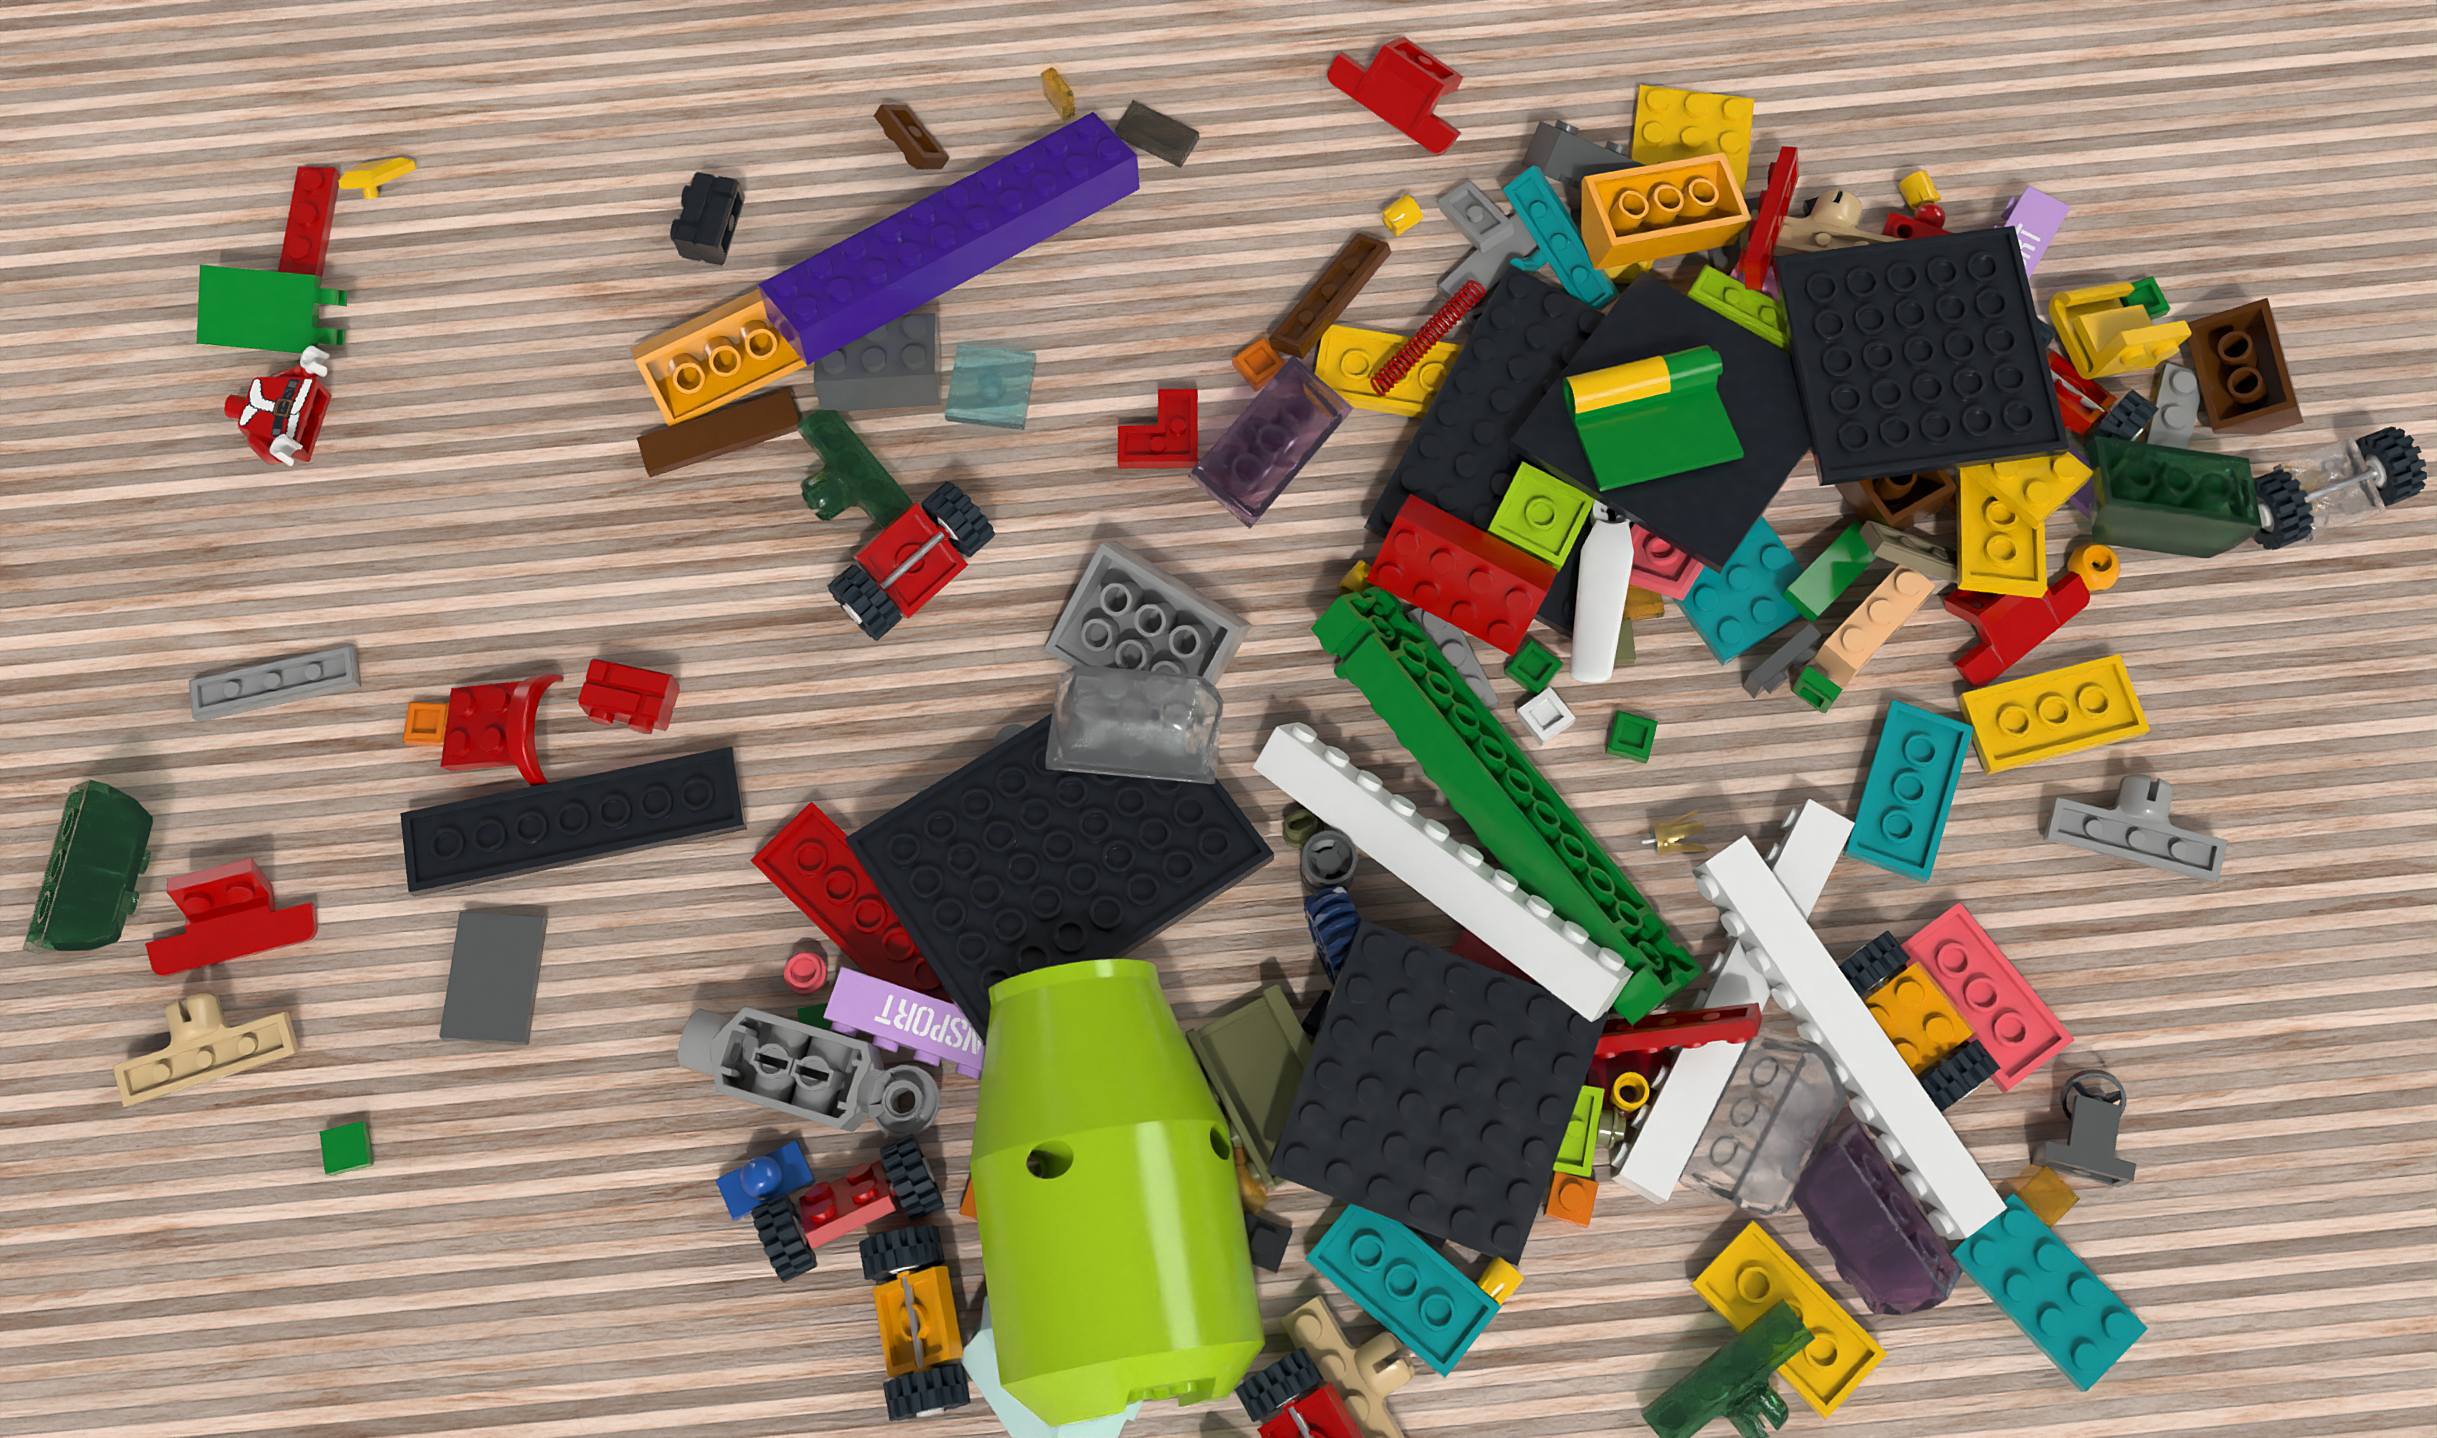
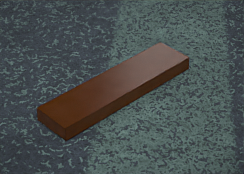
M1357 233L1268 338L1271 348L1303 360L1390 256L1391 249L1389 243Z
M786 390L637 437L646 472L651 478L802 430V426L790 390Z

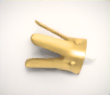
M1699 809L1669 823L1659 822L1658 824H1651L1652 839L1642 840L1641 842L1642 844L1653 843L1657 857L1671 852L1709 851L1705 845L1674 842L1675 840L1704 831L1706 825L1695 820L1676 824L1697 814Z

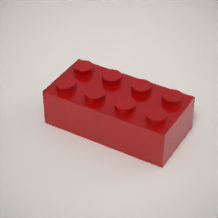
M1410 494L1397 514L1366 580L1513 656L1547 595L1558 570Z

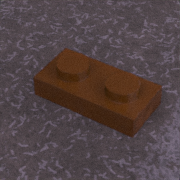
M881 104L874 117L883 127L885 135L894 141L903 152L908 164L916 170L943 169L949 160L948 155L907 105Z

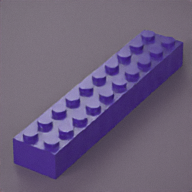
M1092 112L758 284L767 318L805 364L809 365L1139 190L1137 155Z

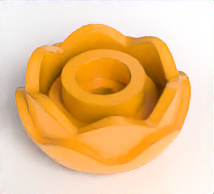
M2099 542L2081 544L2074 549L2067 563L2068 572L2073 571L2081 575L2087 589L2090 591L2109 589L2114 585L2121 571L2120 561L2116 552L2106 544ZM2092 563H2096L2098 568L2093 567Z

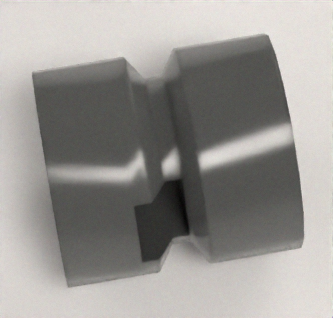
M1331 830L1322 831L1310 837L1304 845L1301 856L1302 882L1310 893L1315 894L1317 890L1337 885L1346 891L1349 890L1353 885L1357 866V852L1352 841L1344 834Z

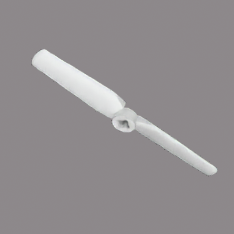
M1595 500L1590 513V523L1593 528L1581 549L1569 673L1573 679L1585 683H1601L1612 677L1634 556L1629 528L1631 521L1615 512L1617 516L1615 521L1608 520V514L1606 513L1608 507Z

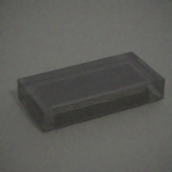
M1134 100L1114 129V133L1121 140L1179 168L1183 166L1199 141V131Z

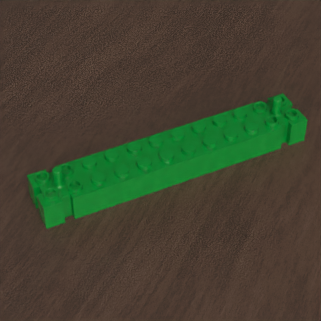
M1378 586L1367 588L1361 595L1356 591L1339 596L1311 628L1320 640L1322 648L1327 653L1333 656L1339 655L1342 658L1334 667L1335 675L1342 680L1347 678L1361 690L1371 703L1373 711L1386 721L1395 732L1399 743L1412 753L1423 767L1425 775L1435 782L1446 795L1454 811L1462 815L1472 827L1479 842L1489 848L1502 864L1503 871L1512 875L1525 893L1529 896L1535 895L1544 899L1553 907L1552 913L1565 922L1571 921L1578 924L1587 931L1590 941L1601 949L1605 947L1613 950L1624 959V966L1630 969L1633 974L1614 1001L1613 1006L1615 1010L1633 1025L1649 1015L1653 1010H1657L1670 1002L1704 973V970L1683 945L1677 947L1667 934L1671 930L1415 621L1409 622L1401 612L1405 608L1395 596Z

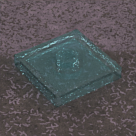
M958 344L945 410L946 421L1024 430L1037 361L1036 353Z

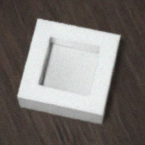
M1548 687L1524 704L1516 712L1518 719L1540 746H1543L1574 724L1576 719L1551 687Z

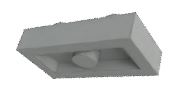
M1470 180L1438 200L1440 211L1481 254L1514 234L1512 222Z

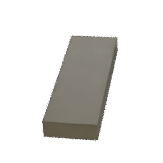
M1866 521L1859 531L1873 555L1958 584L1956 550L1873 521Z

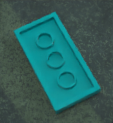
M1892 699L1885 714L1853 820L1855 824L1848 836L1843 855L1926 883L1932 873L1974 726Z
M2011 1193L2002 1200L2007 1209L1971 1236L1963 1239L1948 1256L2081 1392L2088 1391L2148 1328L2014 1193Z
M1349 1204L1305 1258L1306 1262L1389 1333L1395 1335L1403 1345L1443 1379L1447 1377L1501 1308L1497 1302L1403 1223Z

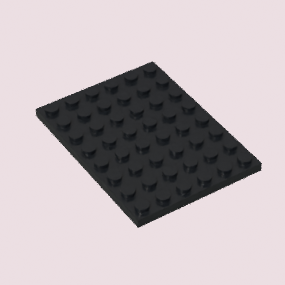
M1510 264L1364 528L1386 539L1397 514L1409 495L1412 494L1486 533L1522 461L1563 481L1510 449V440L1606 315ZM1592 507L1562 568L1557 572L1547 595L1533 618L1572 640L1581 549L1593 528L1590 523ZM1608 508L1606 512L1608 520L1615 521L1617 517L1615 511ZM1632 521L1629 524L1630 530L1635 524Z
M1131 666L844 838L847 847L983 1046L986 1045L991 1009L988 989L993 985L1014 976L1043 968L1084 961L1121 959L1274 861V852Z

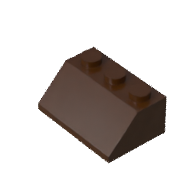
M2268 298L2187 323L2192 333L2188 337L2214 434L2262 435L2304 423Z

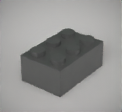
M935 313L902 315L815 361L814 385L821 412L941 405V341Z

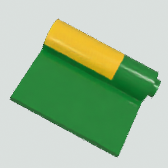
M1704 345L1563 379L1565 404L1600 491L1743 458V449L1716 390L1718 375H1721L1723 372L1722 360L1717 351H1712L1710 346Z

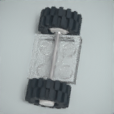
M2388 427L2361 437L2356 441L2353 436L2279 464L2273 467V472L2249 480L2240 487L2243 491L2239 492L2238 498L2243 502L2239 503L2238 506L2239 510L2244 511L2245 516L2241 517L2243 524L2248 522L2250 527L2247 531L2250 536L2256 535L2255 542L2257 544H2263V547L2267 550L2271 548L2276 550L2302 539H2305L2306 542L2383 513L2387 511L2386 506L2421 493L2420 490L2424 489L2426 484L2423 480L2427 479V472L2421 470V468L2425 467L2426 463L2425 459H2419L2418 454L2422 451L2419 446H2412L2414 439L2411 435L2405 437V430L2401 428L2396 430V427Z

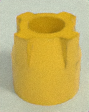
M1925 170L1910 174L1898 186L1912 213L1923 204H1936L1941 200L1933 181Z
M1408 194L1403 195L1381 211L1383 214L1381 219L1384 225L1387 226L1395 237L1400 236L1423 220V214L1418 204Z
M1359 560L1338 583L1337 588L1340 594L1345 595L1358 591L1361 595L1367 588L1377 586L1366 580L1371 566L1366 564L1365 561Z
M1628 1072L1622 1074L1612 1085L1611 1095L1609 1096L1611 1104H1616V1106L1628 1113L1635 1112L1648 1099V1083L1637 1073ZM1624 1087L1632 1089L1635 1093V1100L1632 1102L1624 1101L1620 1096V1090Z
M1498 1256L1487 1266L1476 1285L1501 1306L1505 1299L1511 1296L1522 1283L1524 1277Z

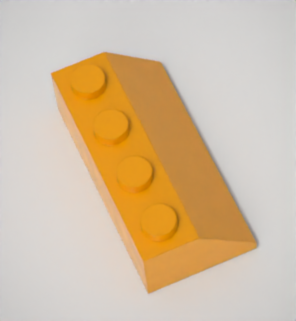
M1724 152L1584 176L1582 180L1581 237L1595 270L1733 245L1752 220Z
M760 289L754 290L630 348L631 354L669 427L691 421L807 366L767 318Z

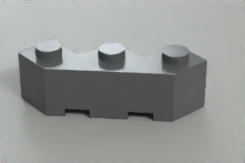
M1558 119L1555 126L1539 122L1521 164L1526 168H1530L1532 165L1539 166L1546 177L1560 181L1582 191L1584 176L1647 166L1628 158L1629 149L1613 142L1607 141L1604 148L1577 137L1576 134L1579 128Z

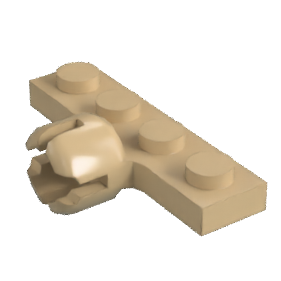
M1831 189L1818 197L1808 217L1794 218L1786 216L1773 255L1784 256L1905 239L1856 229L1863 210L1860 200L1853 193L1845 190L1840 202L1836 203L1834 200L1839 191L1838 189ZM1758 210L1752 211L1750 215L1752 219H1758ZM1750 224L1740 236L1741 249L1743 247L1748 248L1749 246L1748 233Z
M197 993L189 995L185 1001H181L179 998L166 1006L164 1011L171 1034V1042L168 1047L112 1066L123 1107H131L299 1054L300 1051L289 1012H281L231 1028L225 1021L219 996L215 993Z
M1321 1295L1316 1296L1280 1319L1296 1349L1305 1347L1322 1375L1323 1380L1317 1383L1318 1387L1322 1388L1332 1382L1364 1438H1405L1389 1412L1385 1399L1388 1394L1411 1381L1415 1370L1409 1355L1389 1366L1384 1359L1404 1347L1395 1335L1383 1332L1360 1347H1353L1346 1339Z

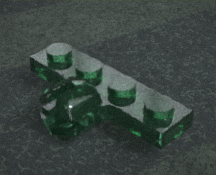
M820 409L797 423L798 433L825 464L822 469L802 480L800 484L804 501L809 509L819 510L814 515L821 521H830L850 507L858 506L882 530L910 504L914 503L836 410Z
M1782 1298L1642 1409V1417L1660 1438H1690L1719 1416L1728 1418L1743 1438H1769L1770 1435L1764 1429L1766 1426L1757 1415L1762 1412L1778 1431L1787 1421L1789 1409L1785 1401L1771 1386L1768 1378L1772 1372L1812 1342L1815 1337Z

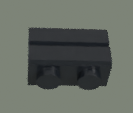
M696 172L691 186L685 185L681 195V205L683 207L680 219L675 218L670 229L671 241L674 242L680 256L685 259L703 260L706 263L723 265L725 263L745 200L741 185L736 179L722 176L717 178L711 174Z

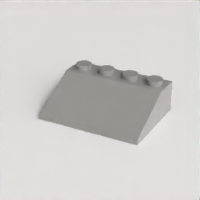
M1117 541L1100 543L1044 650L1099 684L1131 666L1183 733L1233 660L1252 624Z

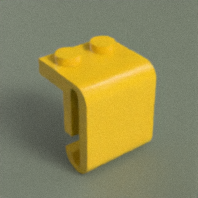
M2127 281L2058 292L2052 296L2049 302V314L2078 374L2086 380L2153 368L2162 360L2175 355L2180 350L2178 346L2192 333L2185 320L2153 326L2143 304L2124 307L2119 297L2128 296L2135 290L2133 285Z

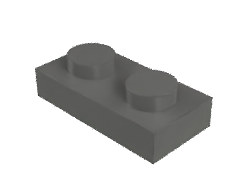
M1809 623L1752 671L1743 688L1753 699L1764 690L1769 694L1774 692L1788 678L1785 674L1787 670L1793 665H1796L1799 669L1802 668L1818 653L1814 647L1822 634Z

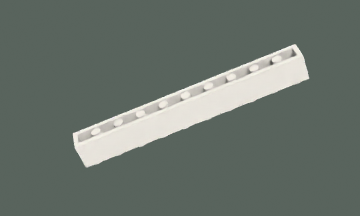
M1300 722L1276 726L1253 766L1255 770L1336 831L1348 837L1352 843L1590 1022L1600 1018L1604 1012H1608L1633 974L1630 969L1624 966L1625 961L1619 954L1609 948L1603 947L1601 949L1588 939L1589 934L1585 929L1574 922H1565L1552 913L1553 907L1547 901L1535 895L1529 896L1517 887L1518 881L1512 875L1498 869L1495 871L1483 862L1484 857L1478 850L1469 845L1457 843L1448 836L1450 832L1444 825L1432 819L1426 820L1415 812L1416 806L1410 800L1397 794L1392 795L1382 787L1383 783L1376 775L1365 770L1360 771L1348 762L1350 758L1342 750L1333 746L1327 747L1316 739L1317 733L1309 726Z
M1808 799L1798 809L1792 807L1789 810L1780 828L1786 831L1780 845L1774 842L1764 858V862L1806 921L1855 824L1811 799ZM1727 932L1726 938L1730 939L1731 942L1725 954L1718 952L1707 971V975L1713 978L1706 991L1699 989L1688 1011L1759 1002L1760 1011L1762 1012L1773 988L1765 976L1756 972L1746 958L1747 950L1737 937H1733ZM1726 1040L1714 1041L1694 1049H1686L1682 1045L1669 1047L1670 1050L1675 1052L1670 1061L1671 1064L1669 1067L1662 1064L1657 1070L1650 1084V1087L1657 1091L1650 1106L1644 1103L1636 1111L1631 1121V1126L1636 1128L1629 1144L1625 1141L1620 1144L1611 1161V1165L1617 1167L1611 1178L1612 1180L1657 1205L1668 1201L1746 1042L1729 1044Z
M1745 835L1691 870L1696 877L1695 884L1699 892L1707 900H1712L1721 913L1720 919L1724 928L1730 935L1737 937L1747 950L1746 958L1756 972L1765 976L1773 988L1771 992L1777 1004L1785 1011L1790 1012L1799 1025L1797 1030L1802 1040L1809 1047L1815 1048L1824 1061L1823 1068L1827 1076L1835 1084L1841 1085L1850 1098L1849 1106L1852 1112L1860 1121L1868 1124L1877 1137L1875 1143L1880 1152L1896 1164L1903 1175L1901 1180L1907 1191L1915 1198H1919L1928 1210V1220L1932 1227L1948 1240L1965 1239L2007 1209L2004 1202Z

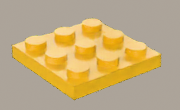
M1640 85L1630 159L1648 166L1658 164V162L1665 163L1724 152L1743 199H1745L1754 99Z

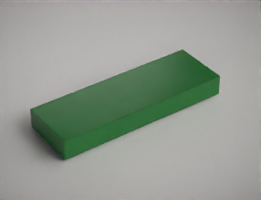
M1856 521L1781 595L1811 623L1877 558V556L1872 554L1860 535L1859 531L1862 526Z

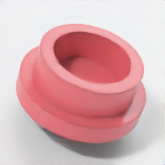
M812 952L795 954L788 960L784 968V980L787 986L793 992L800 995H810L822 988L827 979L826 964L821 957Z

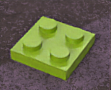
M1522 461L1486 533L1546 563L1559 572L1595 499Z

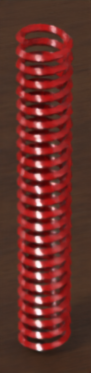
M1467 280L1466 284H1463L1462 288H1459L1458 292H1455L1453 297H1450L1449 301H1446L1445 305H1442L1441 309L1437 310V313L1429 318V322H1425V325L1416 334L1412 335L1408 343H1405L1404 347H1401L1391 357V360H1388L1387 364H1384L1383 368H1380L1379 372H1376L1374 377L1370 378L1373 390L1378 395L1385 397L1386 392H1390V388H1394V384L1399 383L1398 379L1402 380L1403 375H1407V371H1411V367H1415V363H1419V358L1423 359V354H1428V350H1432V346H1436V342L1440 341V337L1443 338L1444 333H1449L1448 329H1453V325H1456L1457 321H1460L1461 317L1465 316V312L1468 313L1469 308H1473V304H1477V300H1481V296L1486 295L1484 287L1477 281ZM1373 380H1375V382L1377 383V385L1379 386V388L1382 389V392H1380V391L1377 389V387L1375 386Z

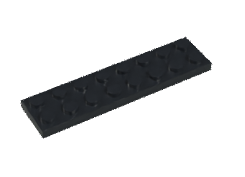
M732 746L400 813L408 893L414 897L747 830L736 752Z

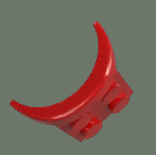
M549 673L534 675L524 681L451 688L440 767L449 771L517 766L524 779L531 786L549 783L540 768L536 754L535 718L543 693L554 682H563V676Z

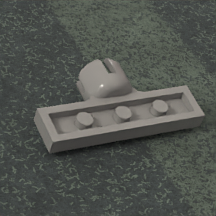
M2130 774L2123 777L2120 781L2115 806L2111 810L2059 797L2052 799L2044 840L2212 883L2219 881L2228 840L2177 828L2170 824L2168 815L2174 789L2170 783L2160 778L2157 779V782H2150L2151 777L2148 775Z

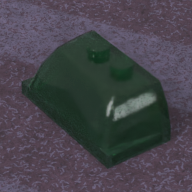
M2095 436L2087 445L2090 466L2093 471L2090 485L2089 513L2093 541L2097 544L2196 558H2211L2235 548L2252 537L2262 527L2249 458Z
M88 780L70 787L22 951L36 954L61 951H91L118 942L126 916H132L137 907L139 891H135L134 888L138 874L143 875L151 857V851L147 850L146 846L153 825V817L135 798L108 784L94 780Z

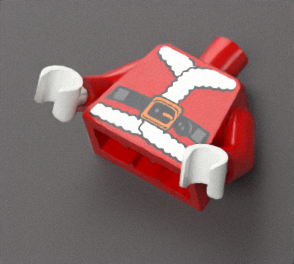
M309 346L302 353L300 363L273 373L270 377H256L253 379L247 397L229 395L224 405L226 417L238 419V429L247 437L248 446L265 463L269 465L285 463L288 466H292L294 463L292 458L310 462L332 396L319 379L315 377L317 375L322 377L327 375L328 369L322 363L325 359L329 358L330 354L314 346Z

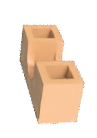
M1899 564L1824 642L1813 661L1845 687L1872 659L1885 641L1895 631H1898L1925 603L1936 585L1918 570Z

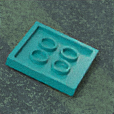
M1761 516L1720 574L1704 565L1683 601L1675 598L1672 599L1719 663L1724 666L1804 617L1781 596L1804 570L1765 518Z

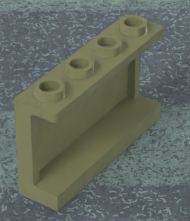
M1277 983L1264 990L1263 997L1197 1031L1192 1028L1186 1032V1039L1199 1066L1209 1081L1208 1085L1218 1105L1222 1106L1229 1120L1227 1124L1232 1145L1234 1148L1239 1145L1243 1146L1249 1158L1248 1161L1243 1163L1249 1178L1255 1187L1262 1184L1267 1193L1290 1182L1267 1173L1266 1169L1312 1048Z

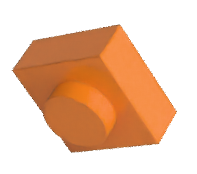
M1555 1171L1544 1216L1584 1228L1589 1227L1599 1183Z

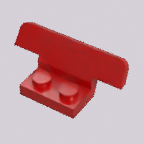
M1404 36L1383 44L1369 69L1343 52L1337 54L1328 71L1329 82L1434 155L1446 153L1461 134L1460 131L1432 112L1441 97L1458 89L1463 76Z
M2070 571L2050 588L2047 586V591L2042 598L1961 590L1957 588L1943 599L1946 610L1975 625L1982 642L1953 665L1971 687L1987 686L2088 605L2090 593L2081 575Z
M248 858L167 878V893L185 915L186 933L147 942L145 946L152 970L158 975L171 976L310 941L316 936L318 931L316 908L312 902L276 910L272 884L253 858Z

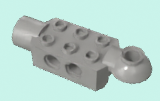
M745 1006L734 1018L704 1009H697L686 1023L678 1048V1063L680 1067L714 1077L716 1092L846 1131L854 1132L869 1117H872L882 1131L893 1137H905L909 1134L914 1136L928 1128L939 1111L940 1094L937 1084L929 1073L921 1068L911 1065H900L886 1071L879 1047L868 1042ZM912 1091L916 1098L915 1106L910 1112L902 1114L898 1106L899 1099L905 1092Z

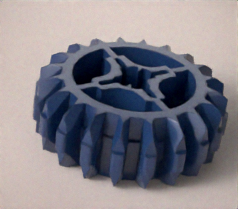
M1338 885L1331 888L1325 887L1315 891V894L1305 897L1303 908L1312 941L1332 988L1335 986L1359 919H1361L1355 905L1352 903L1350 895Z

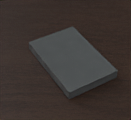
M460 912L439 1035L441 1039L529 1045L548 921L544 916Z

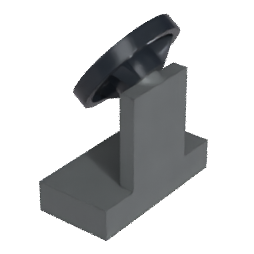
M2088 1069L2074 1074L2065 1082L2060 1096L2063 1111L2071 1121L2067 1145L2046 1140L2033 1147L2031 1165L2118 1188L2133 1182L2136 1163L2114 1158L2119 1121L2126 1107V1094L2122 1084L2115 1076L2103 1070ZM2089 1077H2100L2111 1081L2119 1091L2105 1093L2097 1087L2086 1088L2079 1081ZM2073 1086L2080 1095L2074 1097L2071 1113L2067 1108L2066 1099L2069 1090ZM2120 1100L2119 1105L2113 1104L2116 1101Z

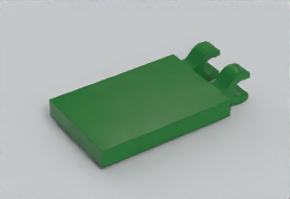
M200 265L197 343L301 354L309 346L318 348V343L345 346L346 330L319 328L320 304L347 307L348 291L321 288V276Z

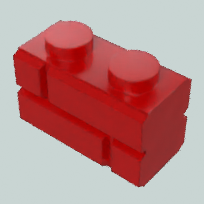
M593 658L588 667L586 682L583 683L578 704L588 715V719L594 723L612 726L615 720L628 723L627 727L633 731L652 734L653 729L668 730L673 713L672 709L675 707L680 685L671 674Z

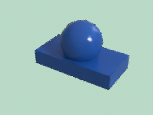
M795 1140L765 1156L752 1158L744 1166L716 1179V1182L732 1220L737 1221L751 1214L753 1207L783 1193L790 1195L816 1182L799 1142Z

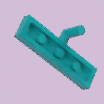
M1532 165L1502 189L1540 248L1530 257L1512 259L1509 265L1511 264L1526 273H1534L1549 262L1568 294L1598 311L1603 310L1621 296L1604 269H1594L1580 230L1539 166Z

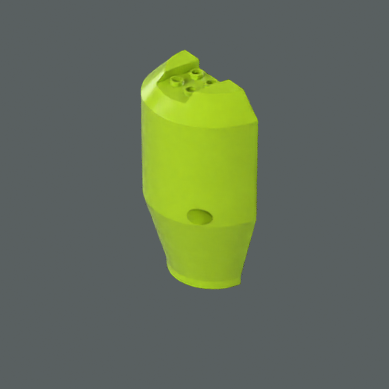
M1133 959L1084 961L1027 972L993 985L988 989L991 1009L970 1168L1000 1386L1051 1428L1096 1421L1125 1412L1126 1405L1136 1404L1137 1401L1148 1399L1159 1401L1178 1397L1179 1407L1228 1399L1266 1342L1229 1126L1160 986L1157 966L1147 961Z

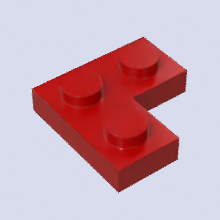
M1158 389V425L1118 426V469L1198 468V389Z

